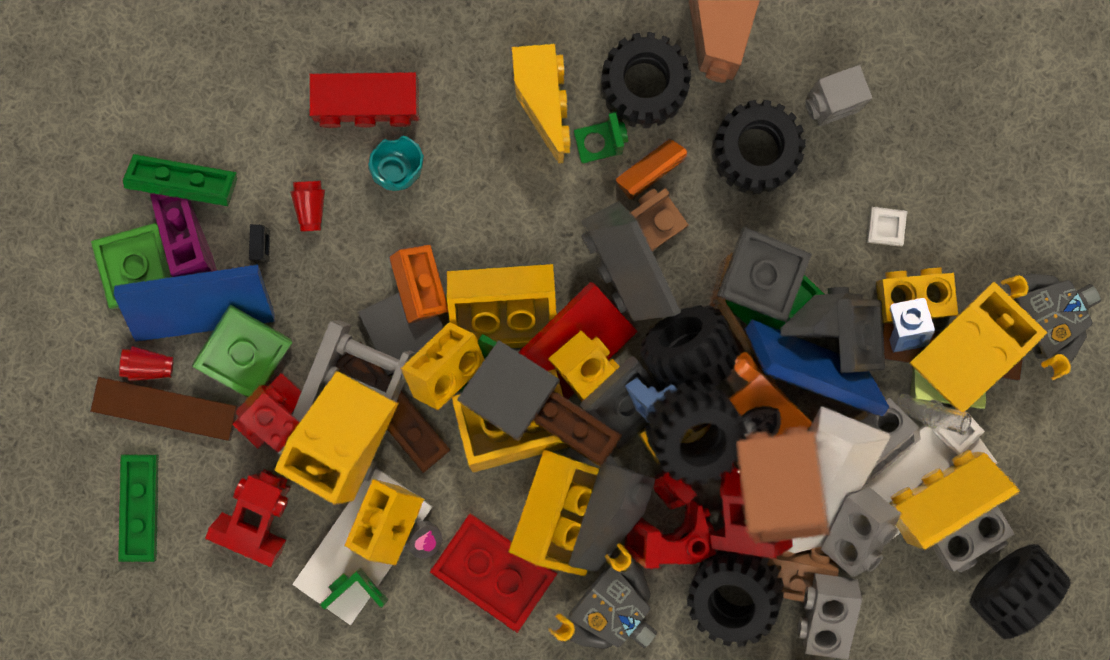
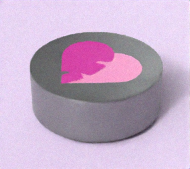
M419 521L413 525L405 546L415 557L421 559L428 558L434 555L440 548L442 534L431 522Z

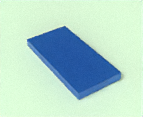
M258 265L114 286L113 295L135 342L213 331L229 305L236 307L262 323L275 322L274 309Z
M751 320L746 327V333L766 374L877 416H883L890 408L870 371L841 372L840 354L798 337L781 336L780 330L755 320Z

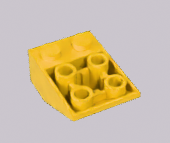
M555 44L512 47L516 98L557 162L564 163V154L570 153L569 125L562 126L561 119H567L568 111L566 90H559L558 85L564 84L563 54L556 55Z
M994 281L909 364L960 414H963L1048 332Z
M336 371L289 437L275 471L333 504L354 501L398 403Z

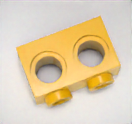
M941 267L920 270L921 276L907 277V271L885 273L886 279L876 282L877 299L882 302L883 323H893L889 309L892 304H895L891 299V292L894 287L904 291L905 301L924 298L931 319L957 316L958 306L954 273L942 274ZM930 284L937 286L940 290L941 295L937 303L930 301L927 297L926 291Z
M449 322L401 367V371L413 397L439 410L475 375L485 359L475 334Z
M582 331L577 333L548 358L581 402L620 367L613 359L607 360L606 356L610 352L597 337L591 341Z

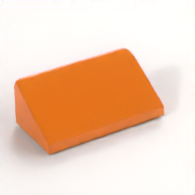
M668 139L615 179L616 183L629 199H633L682 163L688 152L675 141Z
M431 245L401 249L391 255L390 262L407 322L414 323L448 313V305Z

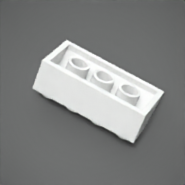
M821 406L808 432L814 431L817 438L831 530L847 496L862 489L887 445L890 434ZM828 535L792 539L793 547L787 551L797 553L822 547Z

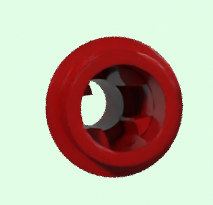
M321 181L293 182V191H290L298 224L300 225V232L321 230L325 189H322Z
M134 346L131 349H122L119 376L128 378V381L171 378L174 357Z

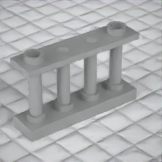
M341 320L330 321L293 416L301 422L336 371H339V368L335 366L340 354L344 355L345 353L393 372L394 374L387 392H383L363 382H358L397 402L404 382H406L401 367L416 352L411 350L402 352L399 360L352 340V335L349 334L352 325ZM284 448L279 453L277 452V454L281 455ZM372 460L363 482L364 480L370 481L377 466L376 461Z

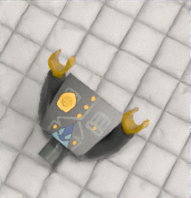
M1029 273L1002 280L1001 285L1008 284L1010 286V297L1048 332L1032 348L1037 359L1052 356L1041 363L1042 367L1052 366L1054 369V376L1051 377L1052 380L1068 374L1071 370L1070 363L1074 360L1087 338L1086 330L1093 324L1087 309L1101 302L1097 289L1092 284H1089L1076 291L1070 280L1060 282L1054 275Z
M616 545L621 551L617 558L612 559L608 554L605 555L609 565L569 612L568 618L571 621L562 614L556 615V618L562 622V626L558 630L549 628L548 631L559 641L569 640L585 647L607 649L612 645L618 648L621 647L630 636L640 646L646 648L655 638L657 631L643 620L651 609L647 603L651 593L644 572L633 561L623 545Z

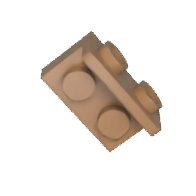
M655 188L638 200L640 206L630 212L637 219L652 252L689 226L669 198L670 193L666 188L659 193Z
M822 547L797 553L786 551L775 559L769 558L768 562L769 566L776 565L779 570L777 578H782L783 598L804 602L806 587H812L815 573L838 576V564L821 550Z

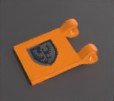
M744 352L735 359V371L747 380L748 383L733 394L729 400L743 418L742 421L747 428L745 437L748 434L759 432L768 433L769 437L782 436L787 429L799 427L808 429L812 426V422L761 371L748 353Z

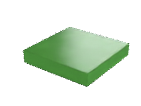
M157 222L91 241L109 309L119 307L113 295L114 286L172 277Z
M229 305L192 363V367L240 394L249 397L260 385H266L291 346L292 340L236 307Z

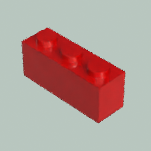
M416 72L309 74L310 117L314 122H319L320 127L338 128L341 127V122H355L356 127L368 128L375 127L376 121H390V126L408 127L411 126V121H419V79Z

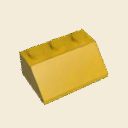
M553 264L447 271L449 321L474 333L477 342L480 336L484 334L496 342L500 340L510 348L524 347L557 315Z
M556 369L548 371L558 378ZM558 383L554 391L563 396L560 383ZM461 394L452 397L467 462L473 473L541 455L544 449L552 452L569 447L534 422L530 424L518 442L459 403L457 399Z
M544 449L509 552L538 566L586 576V569L572 567L569 565L599 467Z
M966 450L962 454L955 456L951 460L954 465L944 471L937 468L921 478L923 484L913 490L910 487H906L891 496L893 502L890 504L902 513L896 526L906 543L925 550L1014 496L1019 490L985 452L972 453L971 450Z

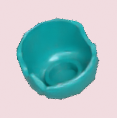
M402 135L397 140L384 139L370 154L368 170L377 185L390 191L405 190L419 179L424 155L419 144L408 136Z

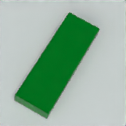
M133 154L122 181L126 189L228 206L237 182V173Z
M121 455L118 562H155L157 560L159 455Z

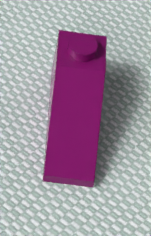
M150 194L171 276L177 277L217 271L213 255L191 201L160 194Z

